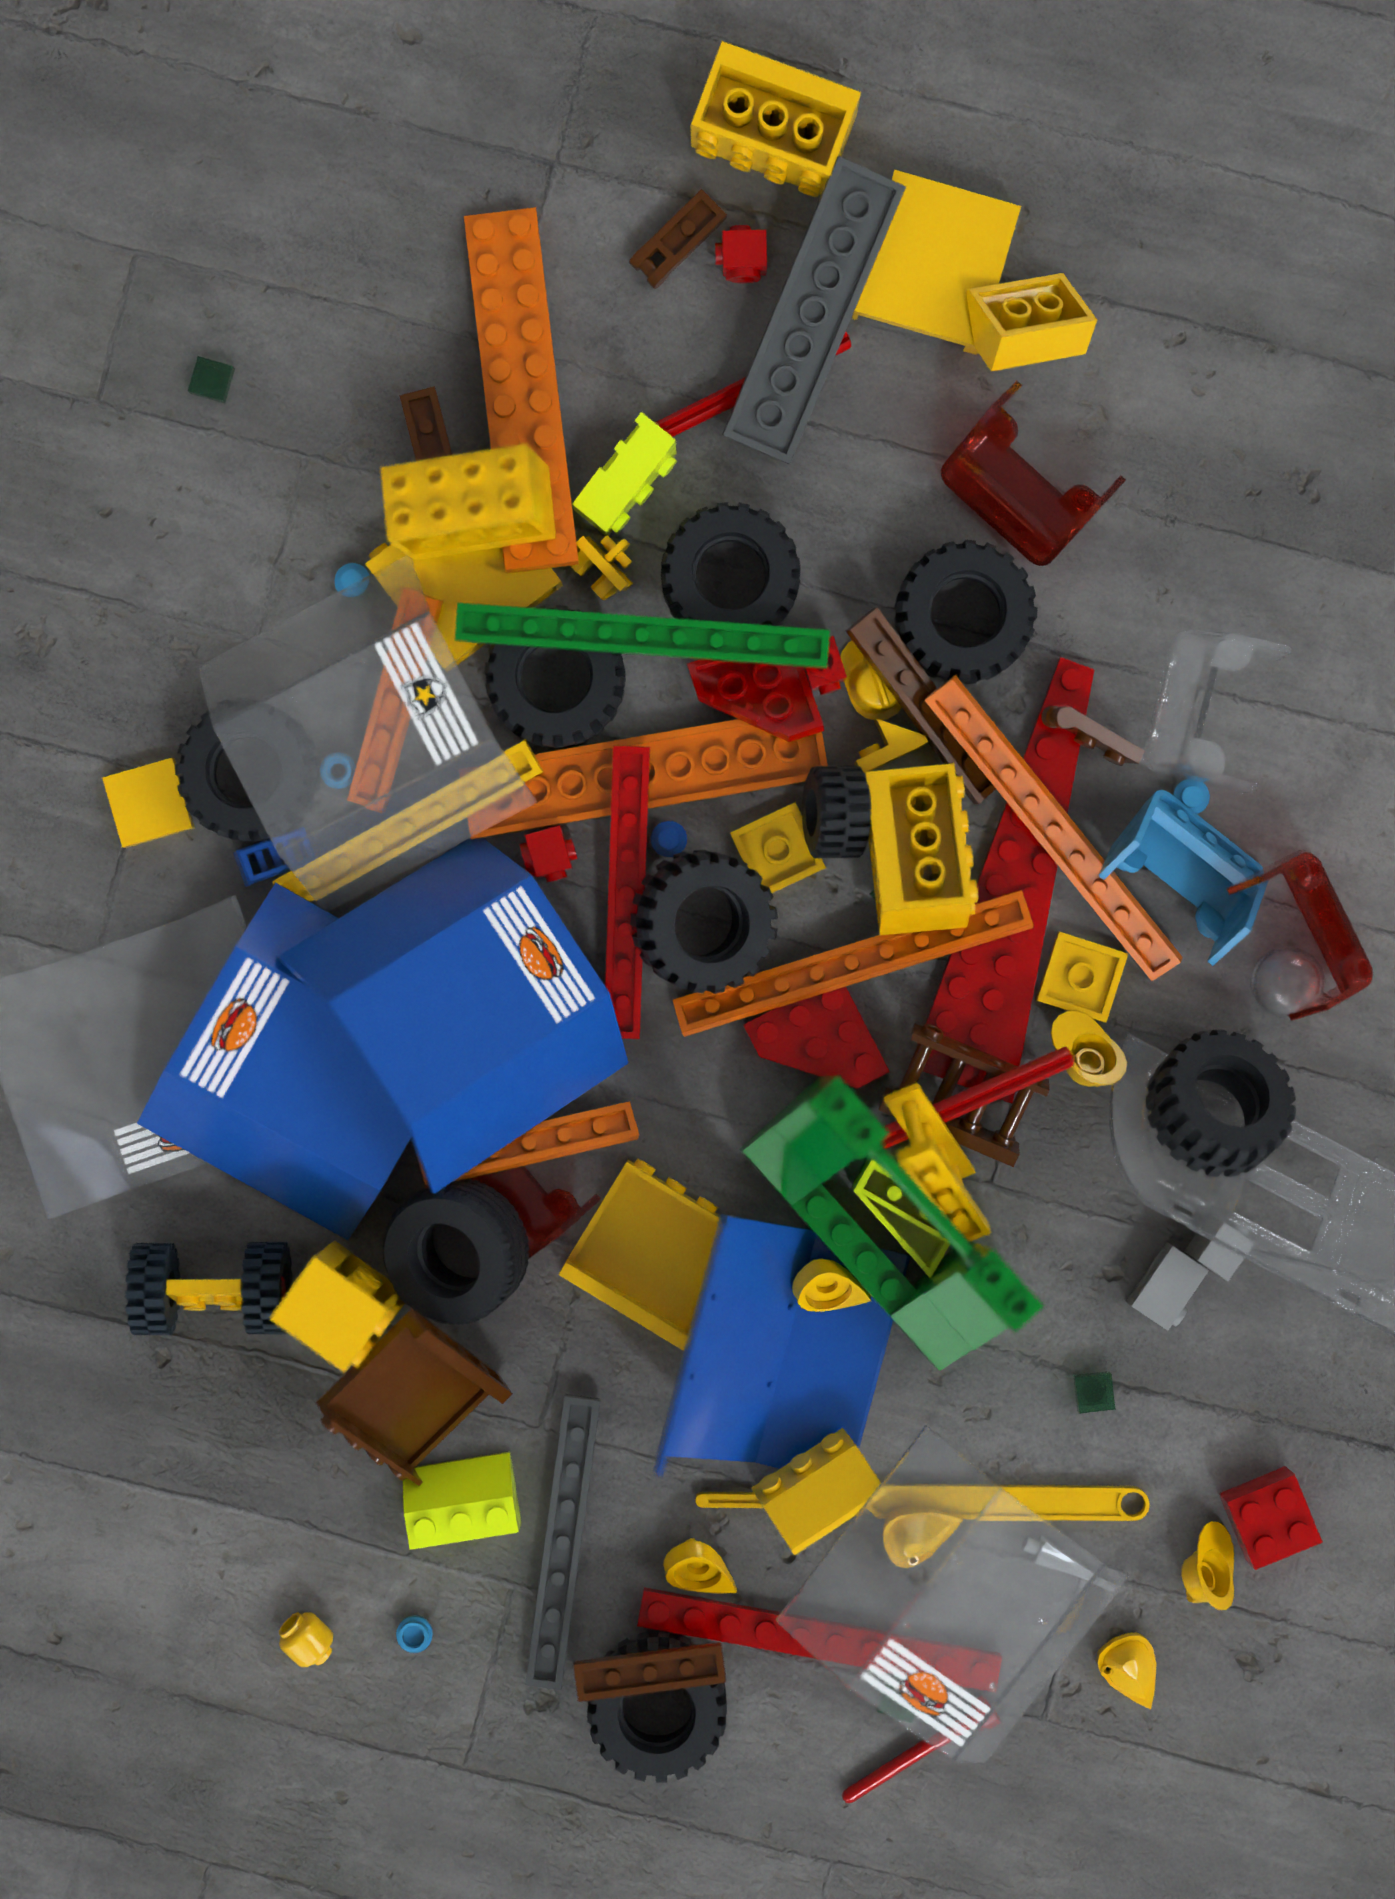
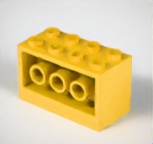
M721 41L691 123V147L696 148V153L705 158L716 159L717 156L730 161L729 164L740 171L750 172V169L764 173V178L773 183L782 185L784 182L799 186L798 190L803 194L818 197L819 194H822L827 179L831 176L837 157H842L857 116L861 92Z
M527 444L380 467L387 541L413 560L556 539L549 466Z
M954 763L865 772L871 796V830L868 843L879 935L967 927L969 916L975 914V902L978 901L976 880H970V867H973V853L971 845H966V832L969 831L967 810H962L961 798H964L963 777L956 776Z
M334 1240L314 1256L270 1320L345 1372L351 1364L355 1367L360 1365L405 1303L400 1300V1296L386 1276Z

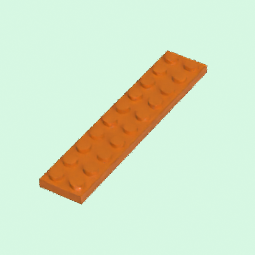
M534 207L464 216L491 449L527 444L549 466L556 539L504 546L506 573L579 565L537 210Z
M735 719L538 753L534 755L544 772L466 816L471 840L611 816L613 745L650 747L648 809L804 783L812 767L828 766L823 734L820 732L788 742L742 720ZM482 763L458 767L459 776Z

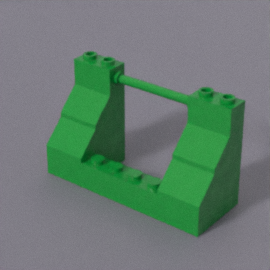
M838 1076L818 1077L739 1150L839 1262L856 1278L925 1358L939 1371L970 1351L979 1348L1006 1329L1017 1332L1044 1305L992 1248L973 1241L969 1242L884 1148L885 1146L881 1141L889 1135L888 1131ZM867 1156L870 1160L874 1157L875 1161L953 1246V1249L941 1259L931 1278L925 1274L912 1285L821 1183L828 1180L854 1159L861 1160Z

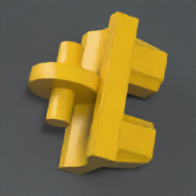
M607 535L600 541L608 551L606 554L590 536H582L577 541L579 565H571L573 570L580 576H583L594 564L603 575L590 587L603 601L619 591H627L634 583L614 561L617 560L624 569L632 563V560L624 553L630 543L624 538L616 544Z

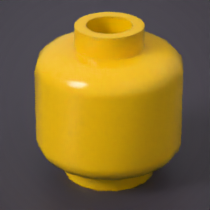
M312 1612L294 1613L283 1623L278 1634L281 1636L279 1646L281 1650L299 1667H309L313 1664L321 1665L332 1653L330 1646L333 1642V1633Z

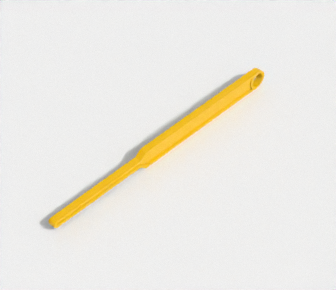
M882 1484L888 1494L866 1509H869L879 1519H886L891 1512L898 1508L921 1507L947 1512L964 1519L1137 1521L1148 1513L1150 1503L1144 1491L1136 1486ZM701 1491L695 1497L696 1504L699 1507L763 1508L754 1492ZM1132 1492L1140 1494L1144 1501L1142 1509L1136 1514L1125 1513L1121 1508L1123 1497Z

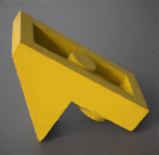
M876 719L874 721L886 747L880 748L879 744L876 743L859 751L858 753L861 758L856 760L854 765L860 766L865 774V772L872 771L926 745L928 740L925 735Z

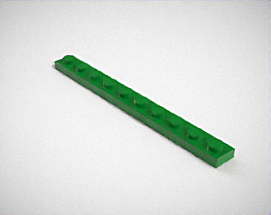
M457 603L455 628L456 642L827 669L830 630L469 603Z

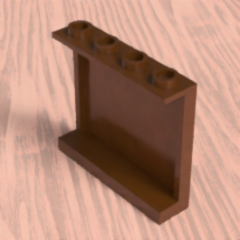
M411 1308L371 1348L358 1367L353 1365L316 1404L323 1414L321 1418L322 1424L332 1434L337 1435L340 1432L354 1449L358 1451L361 1448L365 1449L375 1463L380 1466L386 1463L400 1480L404 1481L408 1478L420 1486L423 1482L414 1468L488 1395H491L503 1404L513 1393L497 1371Z

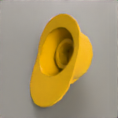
M852 640L848 642L842 650L841 660L847 675L844 684L855 710L864 718L874 721L876 719L887 720L896 715L902 707Z
M1066 1011L1057 1016L1052 1023L1051 1038L1056 1050L1068 1047L1073 1055L1074 1066L1066 1069L1071 1079L1079 1085L1087 1087L1112 1085L1121 1080L1127 1068L1125 1054L1101 1026L1089 1015L1079 1011Z
M1210 1521L1203 1526L1199 1534L1197 1551L1193 1552L1183 1562L1181 1576L1189 1602H1209L1217 1610H1227L1232 1605L1234 1599V1546L1226 1527L1219 1522Z

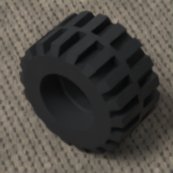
M814 766L807 776L802 799V823L806 845L811 856L815 859L860 858L866 849L871 830V796L865 774L860 766Z

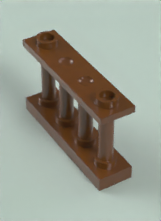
M914 1023L911 1030V1040L919 1043L900 1087H896L894 1090L885 1087L880 1098L879 1111L894 1117L885 1104L884 1097L917 1083L932 1049L953 1057L933 1102H931L932 1105L952 1096L966 1063L986 1071L982 1083L1018 1066L943 1035L944 1032L934 1025L924 1023L921 1026ZM1049 1079L1041 1080L1017 1092L1000 1130L992 1132L982 1127L980 1120L987 1105L967 1113L962 1118L957 1117L945 1124L958 1144L1014 1167L1020 1155L1019 1143L1015 1141L1014 1134L1033 1093L1036 1092L1047 1097L1050 1091Z

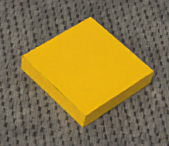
M175 758L165 759L102 777L122 848L195 828L192 816L185 807L187 802L184 797H180L177 786L180 785V777L175 775Z
M796 802L730 832L742 861L747 863L749 869L756 870L763 878L761 884L769 887L772 893L826 869L822 858L815 859L809 852L804 838L802 815Z
M1058 931L1036 1001L1067 1011H1079L1089 1015L1092 1019L1106 1023L1128 953Z

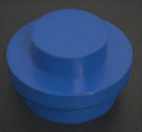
M664 821L654 828L651 834V844L659 855L673 857V855L681 853L685 849L687 834L685 829L677 822Z

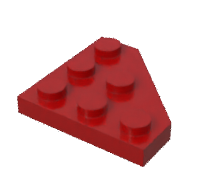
M701 659L687 663L698 701L788 742L824 731V725L804 667Z
M847 987L772 1009L743 1024L759 1057L820 1077L838 1076L845 1085L857 1089L890 1072Z

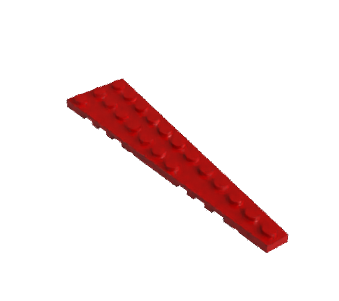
M1060 657L1022 758L1068 814L1080 744L1074 741L1076 735L1063 728H1050L1044 725L1041 715L1048 706H1068L1086 716L1095 669ZM1007 802L1005 803L976 882L978 901L975 902V905L1022 890L1034 928L951 953L925 1023L940 1028L944 1032L943 1035L1019 1067L1058 865ZM932 1049L923 1072L943 1079L953 1057ZM966 1063L957 1084L967 1088L982 1083L986 1071ZM1015 1092L1000 1098V1100L1012 1104Z

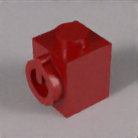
M734 225L729 227V230L722 231V242L715 243V265H723V276L726 277V281L744 284L760 281L761 276L766 275V230H751V227L748 225Z
M834 636L829 637L827 669L804 667L812 692L819 690L820 695L840 690V683L847 679Z
M559 825L525 835L526 842L519 845L526 871L533 877H545L546 883L567 878L566 871L573 869L572 861L578 858L572 838L565 840L562 827Z

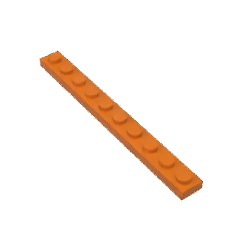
M956 675L929 694L925 702L1148 978L1154 981L1180 964L1183 958L1182 955L1113 871L1104 880L1098 876L1105 861L958 677Z
M1021 890L976 904L975 914L969 916L968 926L965 928L877 935L756 973L753 977L750 975L743 977L744 984L736 988L725 986V992L715 994L709 991H705L704 994L692 993L673 999V1004L681 1032L685 1037L1034 928Z

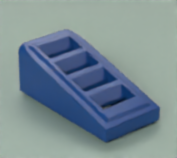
M305 826L278 837L239 849L233 853L246 887L291 871L316 857ZM296 838L303 858L298 860L289 841ZM280 843L289 862L284 865L276 848V845ZM268 849L274 865L273 869H268L262 850ZM251 854L254 855L260 871L256 875H254L247 857Z

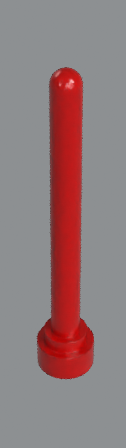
M982 1693L975 1698L990 1708L987 1714L972 1703L969 1705L984 1716L982 1721H978L967 1712L963 1714L976 1723L977 1727L982 1724L986 1727L997 1720L993 1708ZM956 1718L954 1720L956 1723H958L965 1729L970 1728L959 1719ZM948 1724L944 1726L957 1736L961 1734ZM937 1730L845 1789L842 1793L843 1800L846 1803H853L951 1739Z

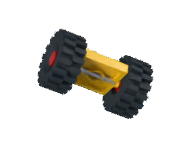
M249 1242L244 1253L242 1279L180 1280L178 1269L180 1263L179 1258H177L178 1251L174 1243L133 1244L129 1253L130 1260L127 1263L128 1275H126L125 1282L127 1283V1291H125V1299H127L126 1314H128L127 1322L133 1335H172L176 1329L175 1323L178 1321L177 1311L180 1306H184L183 1309L188 1311L206 1310V1305L211 1304L220 1305L221 1310H242V1313H244L243 1324L248 1335L287 1333L286 1330L270 1320L273 1313L293 1287L292 1259L287 1242Z

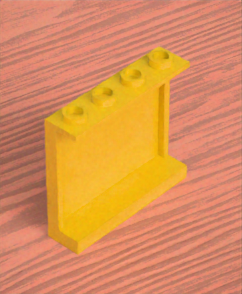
M894 169L892 180L906 186L853 312L852 319L857 320L858 315L963 345L964 352L977 355L978 352L974 347L967 291L972 288L999 284L1021 206Z
M383 543L369 554L370 560L365 563L399 610L405 590L416 591L443 600L430 650L447 673L485 645L482 643L455 641L457 603L535 608L563 587L561 580L552 568L506 573L503 547L413 560L394 545L390 544L388 546L386 543Z
M637 1158L635 1163L627 1160L558 1275L684 1351L720 1217L719 1214L715 1213L718 1207L699 1196L697 1201L684 1194L687 1188L668 1177L666 1182L653 1175L656 1169L643 1160Z

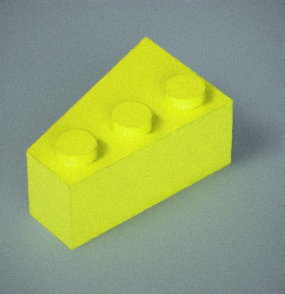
M642 412L635 420L638 424L625 441L621 439L614 447L616 452L603 467H599L572 503L573 509L605 536H609L612 531L618 534L631 518L627 514L635 503L641 506L654 490L650 486L658 475L664 478L677 462L673 458L676 455V440Z
M867 1158L851 1186L852 1190L931 1278L950 1243L875 1159L869 1160Z

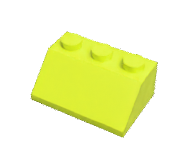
M510 1452L416 1466L414 1469L423 1483L418 1486L408 1478L403 1481L404 1518L410 1550L519 1532L521 1517Z

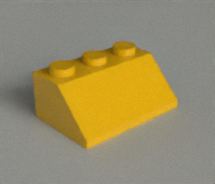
M1063 273L972 288L967 291L974 347L991 371L1086 354L1097 318Z
M843 1428L827 1435L820 1443L805 1453L795 1456L790 1463L776 1472L766 1475L758 1484L751 1488L794 1555L888 1494L856 1444Z

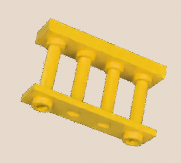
M915 1083L885 1096V1104L909 1137L911 1145L896 1152L900 1166L969 1242L991 1234L989 1222L964 1187L962 1180L975 1174V1168L919 1084Z

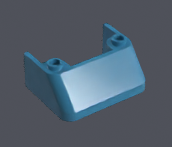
M1157 790L1144 803L1113 843L1098 876L1104 880L1116 868L1136 873L1143 865L1198 908L1195 919L1199 932L1215 941L1207 961L1213 966L1251 932L1268 884V876L1264 868L1175 796L1165 790Z

